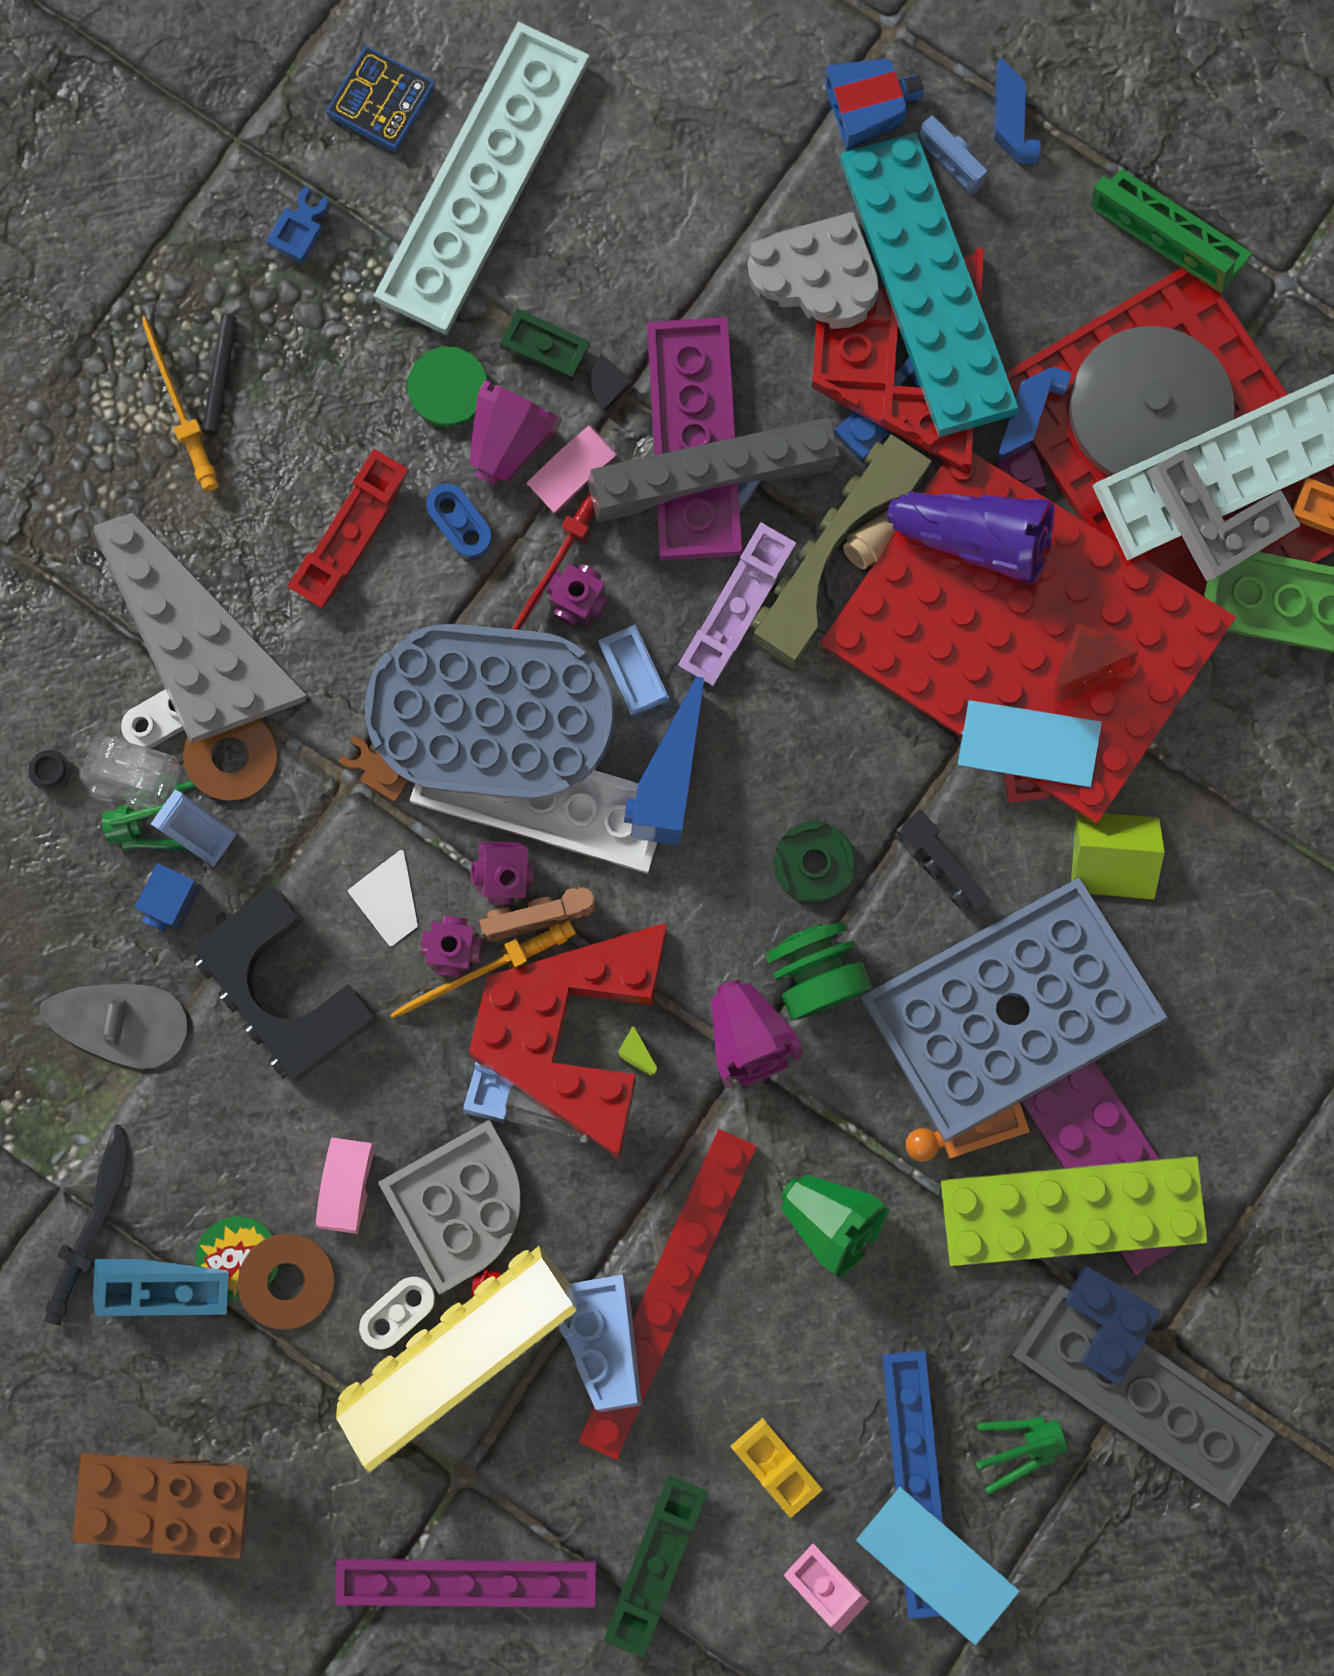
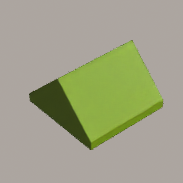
M1076 812L1071 882L1080 878L1090 895L1154 900L1165 854L1160 819L1157 817L1105 813L1096 825Z

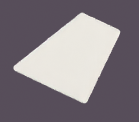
M399 850L348 890V893L389 946H393L417 928L418 924L403 850Z

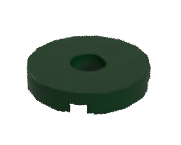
M821 821L803 822L789 829L779 841L773 858L775 877L782 890L793 899L807 904L827 903L840 896L851 883L856 869L855 850L848 837L834 826ZM809 852L821 853L826 859L825 870L818 874L808 872L803 866L804 856Z

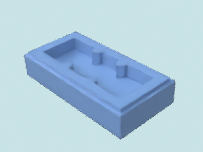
M933 115L930 116L921 127L919 135L921 145L970 195H974L983 187L988 171L972 156L971 148L965 140L959 136L954 137Z

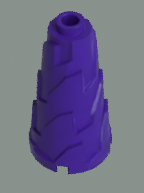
M908 492V495H900L899 499H892L888 509L887 521L892 523L893 529L901 532L902 536L922 541L926 546L960 556L965 562L997 571L1020 582L1034 584L1039 579L1047 560L1046 558H1041L1044 549H1050L1055 522V505L1051 504L1053 501L1040 498L1018 499L983 494L979 498L955 494L931 495Z

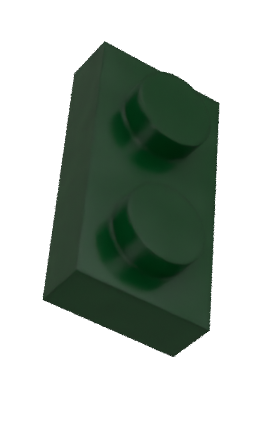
M518 308L499 343L501 349L572 382L590 348V341Z

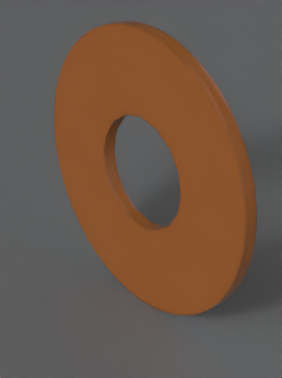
M257 719L193 744L190 743L187 737L183 752L184 766L192 783L207 796L222 801H238L253 796L269 782L277 763L276 744L267 726ZM226 738L238 739L248 749L249 758L246 765L235 773L220 771L212 761L214 747L219 741Z
M278 1234L256 1244L244 1258L238 1274V1292L244 1308L256 1321L274 1329L298 1328L314 1320L328 1304L334 1286L333 1268L324 1250L311 1239L297 1234ZM283 1263H291L298 1266L304 1273L305 1278L304 1287L300 1294L288 1300L274 1297L268 1290L267 1285L268 1275L272 1269Z

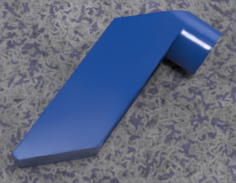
M998 58L995 68L994 141L1017 163L1038 164L1040 140L1024 139L1026 82L1003 59Z
M1053 367L1021 382L1015 398L1018 405V413L1015 416L1009 417L995 461L1000 462L1030 447L1048 392L1064 396L1071 372Z

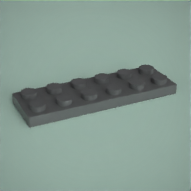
M1058 1285L1012 1356L1229 1506L1270 1444L1275 1433L1145 1343L1142 1345L1120 1386L1081 1364L1082 1357L1101 1325L1066 1305L1064 1301L1070 1291L1062 1285Z

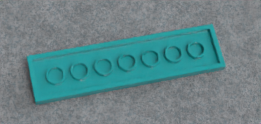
M917 133L841 153L840 164L938 437L1017 415V402Z

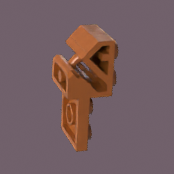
M84 1452L80 1457L72 1542L152 1548V1553L240 1559L244 1555L251 1466L230 1462L212 1463L208 1459L160 1458Z

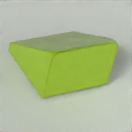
M632 1027L618 1051L619 1058L649 1076H655L657 1067L635 1027Z

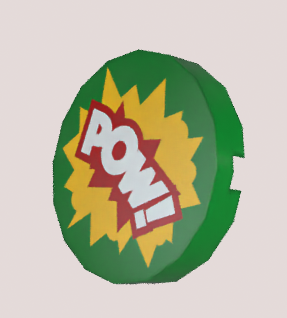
M234 1216L221 1219L209 1227L198 1242L195 1265L196 1267L227 1270L229 1273L227 1300L239 1302L241 1299L238 1292V1274L244 1258L256 1244L268 1237L274 1236V1234L267 1226L255 1218ZM280 1264L273 1268L268 1275V1288L279 1274Z

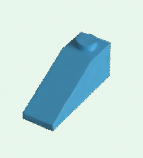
M95 1259L93 1289L96 1316L224 1315L227 1313L229 1273L227 1270L143 1259Z

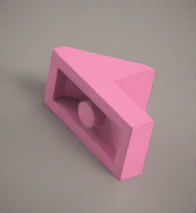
M814 1544L784 1574L789 1582L838 1634L869 1603L860 1592L859 1587Z

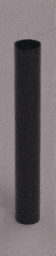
M222 314L220 319L202 432L210 435H218L237 323V317L230 314Z

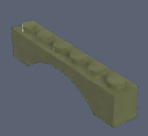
M892 434L884 445L877 442L864 461L869 466L862 477L855 474L842 493L846 497L839 510L832 507L819 526L824 532L816 543L811 540L806 543L797 557V561L801 565L793 576L789 573L784 575L774 591V594L779 596L770 609L763 606L751 624V627L756 629L752 642L791 668H794L816 636L818 628L816 610L818 586L822 573L833 552L861 524L888 510L893 498L899 499L902 494L908 495V492H915L928 473L932 461Z

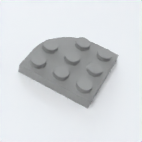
M490 1120L378 1182L439 1295L489 1266L503 1252L518 1223L521 1207L519 1177L508 1151Z

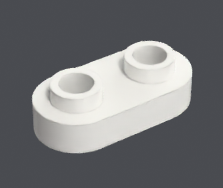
M166 689L130 709L123 717L121 724L123 736L134 747L139 749L153 748L184 730L177 713L171 709L172 702ZM143 719L148 720L147 730L142 733L136 732V723Z
M408 1277L396 1284L362 1316L359 1330L363 1341L375 1349H386L396 1344L433 1309L436 1296L432 1285L421 1277ZM417 1290L421 1293L422 1301L418 1306H412L408 1303L407 1294L409 1291ZM378 1319H386L389 1322L390 1330L386 1335H380L376 1332L375 1323Z

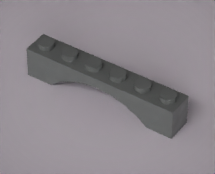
M828 417L594 468L590 471L588 487L597 522L637 514L670 500L720 486L766 479H796L832 471L840 455Z

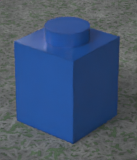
M156 863L134 908L145 914L142 922L165 932L168 925L180 930L201 885L178 872Z

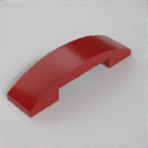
M373 448L352 482L355 485L314 552L312 554L308 552L287 587L323 609L348 578L372 542L397 498L409 469Z

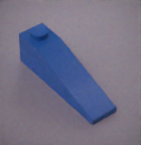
M702 677L695 678L638 783L636 799L627 798L624 823L632 824L631 839L680 846L704 678Z

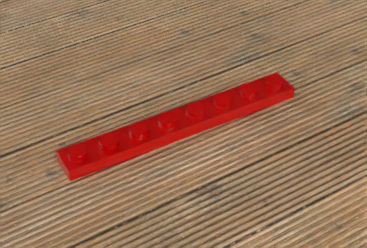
M719 1128L632 1320L642 1402L757 1147ZM641 1405L600 1412L593 1407L578 1442L617 1460Z

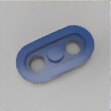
M441 484L433 488L427 497V510L430 518L458 555L466 559H477L484 556L492 544L491 530L486 521L458 486ZM446 502H452L455 504V509L451 513H443L441 506ZM469 534H476L479 536V541L475 545H467L464 542L465 537Z

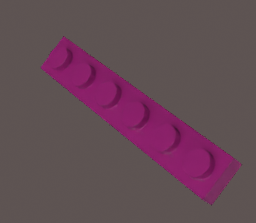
M338 1558L336 1560L335 1605L595 1608L596 1561Z

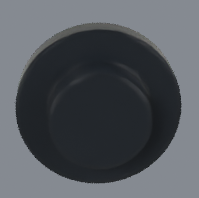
M44 750L32 758L28 772L32 783L36 787L44 791H55L62 788L68 782L71 775V766L68 759L62 753L56 750Z

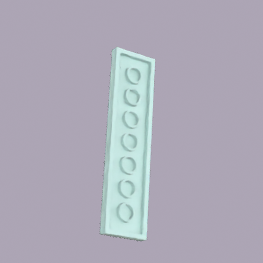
M520 22L517 23L374 294L375 302L445 335L448 334L590 63L588 54Z

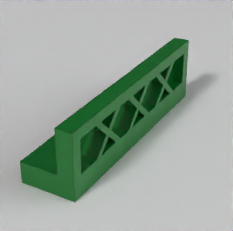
M1122 168L1112 180L1103 176L1093 187V210L1221 294L1251 260L1252 252ZM1124 185L1125 187L1136 193V196H1134L1127 190L1123 189L1121 186ZM1161 209L1168 214L1169 218L1157 210ZM1193 230L1199 235H1201V239L1193 233H1191L1190 231ZM1222 252H1227L1228 254H1230V255H1232L1233 257H1235L1236 260L1234 261L1233 259H1231V258L1228 257L1227 255L1223 254Z

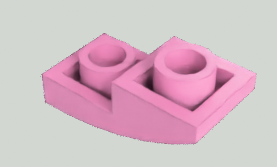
M589 425L551 458L527 484L556 513L588 484L591 469L608 466L618 454Z
M331 1137L318 1199L315 1224L318 1229L358 1234L368 1197L365 1186L375 1152L372 1143Z

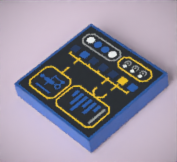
M365 45L327 108L326 113L329 118L397 153L436 88L435 81Z

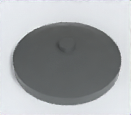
M1145 326L1131 328L1112 335L1101 342L1082 363L1073 381L1069 397V420L1075 440L1086 458L1109 477L1230 422L1234 418V396L1231 383L1216 356L1193 337L1165 327Z

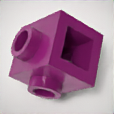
M569 563L563 574L557 571L546 591L547 594L551 595L549 603L551 611L554 612L553 616L569 626L574 627L578 624L585 629L589 626L592 618L598 620L609 599L605 596V582L600 580L602 578L601 574L586 565L581 564L579 568H576ZM574 586L584 591V593L579 597H574L570 594V591Z
M479 842L478 861H473L471 865L472 886H477L476 891L483 897H487L488 903L498 905L513 904V898H526V887H531L533 882V865L531 862H528V848L516 842Z
M443 916L442 922L432 921L431 930L423 931L420 955L427 956L426 964L430 968H436L435 975L460 978V972L469 973L472 971L473 962H480L482 938L476 937L477 931L473 926H467L468 919ZM448 937L455 938L458 943L457 948L452 952H446L442 948L443 941Z

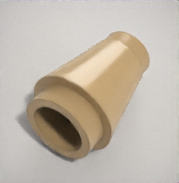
M885 511L882 515L877 516L847 536V542L843 545V550L848 559L857 567L866 569L869 565L873 566L875 562H878L887 544L896 533V530L893 529V524L887 521L888 511Z

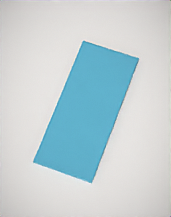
M901 1487L897 1489L856 1539L861 1546L974 1645L980 1641L1020 1592Z

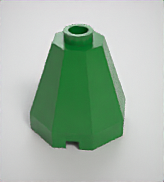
M809 1175L803 1176L800 1180L793 1178L781 1194V1199L784 1201L781 1210L820 1264L839 1279L846 1276L862 1261L866 1255L862 1251L863 1247L868 1241L874 1244L881 1234L890 1209L872 1194Z

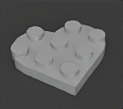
M853 212L775 233L767 238L755 241L750 247L751 255L748 260L749 282L757 297L761 299L763 295L768 300L778 301L779 307L800 306L807 318L811 320L813 316L818 321L827 322L830 328L852 327L867 318V312L875 305L879 298L877 274Z

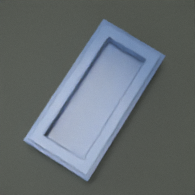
M636 625L598 640L600 649L631 717L669 701L666 690Z
M177 790L173 791L151 823V825L213 867L237 835V832Z

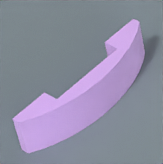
M760 522L742 553L740 562L701 629L697 631L678 666L697 677L704 678V681L715 685L771 592L796 542Z

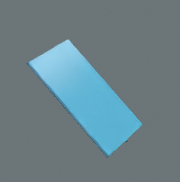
M969 700L964 731L961 732L963 736L957 766L1091 788L1102 722Z

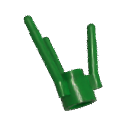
M190 780L134 803L117 806V810L104 812L102 815V825L106 840L109 844L121 843L123 850L134 848L188 850L174 840L137 839V835L144 832L143 819L156 816L164 804L150 808L146 807L168 799L174 790L183 793L196 786Z
M1038 1416L1028 1420L982 1422L977 1425L979 1431L1029 1429L1031 1431L1024 1434L1026 1445L977 1462V1469L982 1470L1028 1454L1034 1459L987 1486L985 1492L989 1495L1042 1466L1055 1463V1456L1067 1453L1065 1438L1057 1420L1045 1423L1043 1417Z

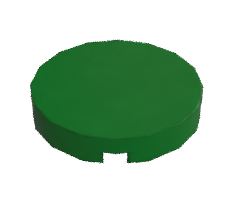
M439 347L426 352L414 363L408 375L407 392L414 411L425 422L441 428L461 426L475 418L477 395L487 377L482 364L471 353L458 347Z

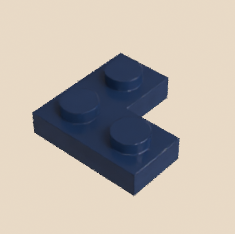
M1084 1266L1064 1303L1101 1326L1080 1363L1120 1386L1162 1310L1090 1267Z

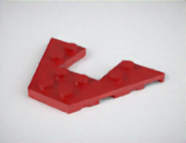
M978 248L975 254L963 258L980 305L984 248ZM885 287L878 290L879 298L875 305L867 312V318L852 327L833 329L829 327V323L817 320L812 389L965 472H970L973 428L938 437L921 388L894 386L898 323Z
M662 923L487 976L469 1049L471 1059L484 1068L491 1069L497 1073L501 1080L512 1087L516 1086L533 1098L537 1105L556 1118L565 1120L573 1126L576 1132L582 1136L585 1134L611 1152L612 1157L619 1160L637 1082L635 1074L558 1064L555 1061L570 995L653 1005L668 933L667 924Z

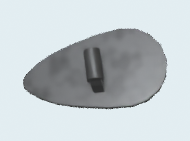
M108 984L77 987L60 992L44 1000L40 1006V1015L43 1020L65 1040L107 1060L137 1069H153L169 1063L182 1050L188 1036V1018L182 1004L170 992L155 986Z

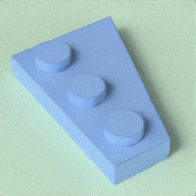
M617 1275L572 1283L571 1288L577 1311L558 1326L574 1355L576 1367L595 1409L604 1412L642 1405L628 1278L624 1275Z

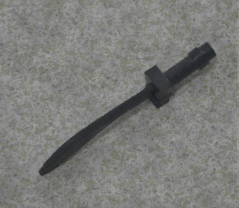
M115 1124L112 1128L98 1171L93 1207L72 1252L67 1245L63 1244L57 1255L58 1258L65 1260L66 1264L57 1281L52 1298L47 1302L45 1309L47 1313L44 1322L61 1326L63 1316H66L69 1307L67 1302L80 1270L83 1269L86 1275H90L94 1268L95 1262L87 1259L110 1211L126 1167L127 1147L121 1125Z

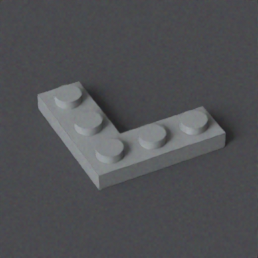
M1186 450L1173 455L1147 471L1206 581L1218 577L1300 526L1281 489L1224 522Z

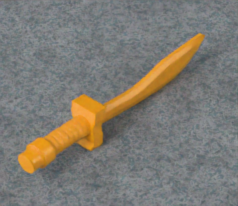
M143 316L142 322L147 339L181 422V425L173 429L181 444L185 443L196 470L194 474L198 483L201 484L204 492H211L217 489L219 485L216 480L217 474L214 466L210 464L200 440V436L204 435L201 426L196 419L188 420L151 324L147 317Z
M570 920L561 924L558 922L550 926V929L520 944L517 939L504 944V949L501 950L502 957L406 1003L390 1014L391 1018L393 1019L408 1013L505 964H508L510 969L523 966L528 957L536 955L555 944L559 946L567 942L568 938L576 935Z

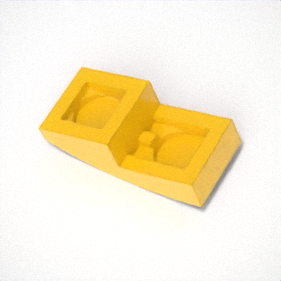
M763 1418L731 1445L734 1452L790 1518L823 1490Z

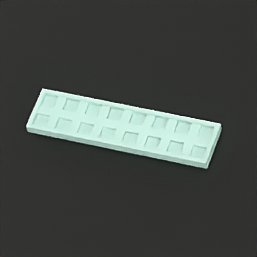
M1334 374L1092 485L1127 561L1181 536L1147 471L1183 450H1186L1221 517L1334 465Z

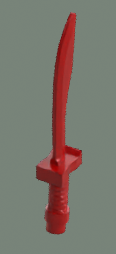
M589 488L588 494L574 518L567 516L561 527L564 528L563 533L568 536L512 629L520 630L529 619L573 542L577 540L585 544L589 537L588 524L595 514Z

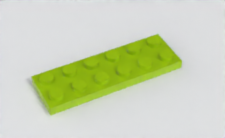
M1197 1156L941 1180L950 1266L1207 1243Z

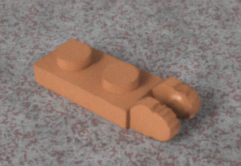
M579 887L578 889L566 890L562 899L552 901L551 897H542L528 902V908L512 911L509 907L492 910L487 913V918L479 920L485 943L491 944L549 929L550 926L558 922L561 924L567 920L574 922L582 920V917L587 918V916H591V913H594L596 908L594 905L595 897L592 895V891H589V888Z

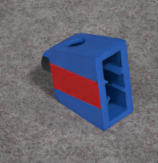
M889 59L826 66L824 85L846 152L904 125L907 108L905 103L924 97L920 76L915 74L897 79L892 61Z

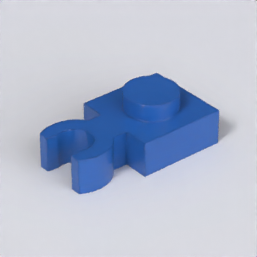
M304 187L298 195L297 202L299 208L297 211L294 212L285 207L266 240L268 247L302 265L322 233L321 225L315 223V221L325 217L330 209L329 200L325 196H323L319 205L315 207L308 206L307 203L312 194L307 187Z

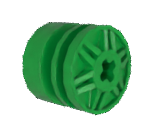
M846 921L810 927L785 938L776 948L765 953L764 956L768 965L785 960L788 962V966L772 974L774 980L794 977L797 985L788 989L781 996L791 1021L821 1012L873 988L863 962L843 965L840 959L856 947L854 941H848L836 946L833 940L849 932Z

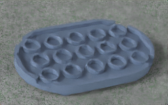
M440 624L412 632L407 635L406 639L396 645L390 652H386L374 669L367 687L365 720L370 739L383 760L397 774L418 786L446 792L516 799H543L556 796L575 787L598 766L605 755L612 737L614 703L608 682L597 664L580 647L562 637L536 631L461 624Z

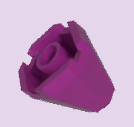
M484 380L477 395L469 464L477 468L474 476L495 486L499 479L509 483L556 434L562 418L550 411L547 412L541 409V406L498 385L495 386L491 382Z
M732 980L717 988L718 994L711 998L716 1065L725 1088H733V1079H738L741 1086L754 1084L788 1068L785 1059L793 1055L795 1062L803 1057L802 1047L796 1033L751 983L741 984L739 980Z

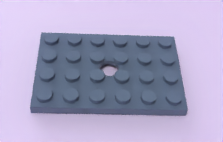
M1080 878L1073 880L861 996L865 1008L945 1143L1167 1021L1165 1012ZM1009 995L1023 998L1029 1005L1030 1013L1028 1018L1018 1025H1008L1002 1022L996 1013L997 1004L1002 998Z

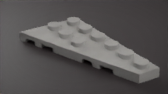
M133 513L94 525L95 537L191 744L306 702L307 695Z

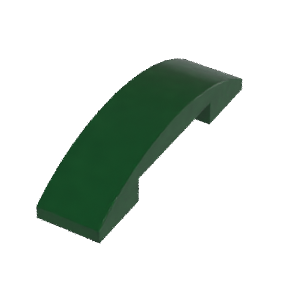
M667 1476L616 1605L604 1642L642 1658L645 1657L691 1533H693L708 1494L707 1490L673 1476Z

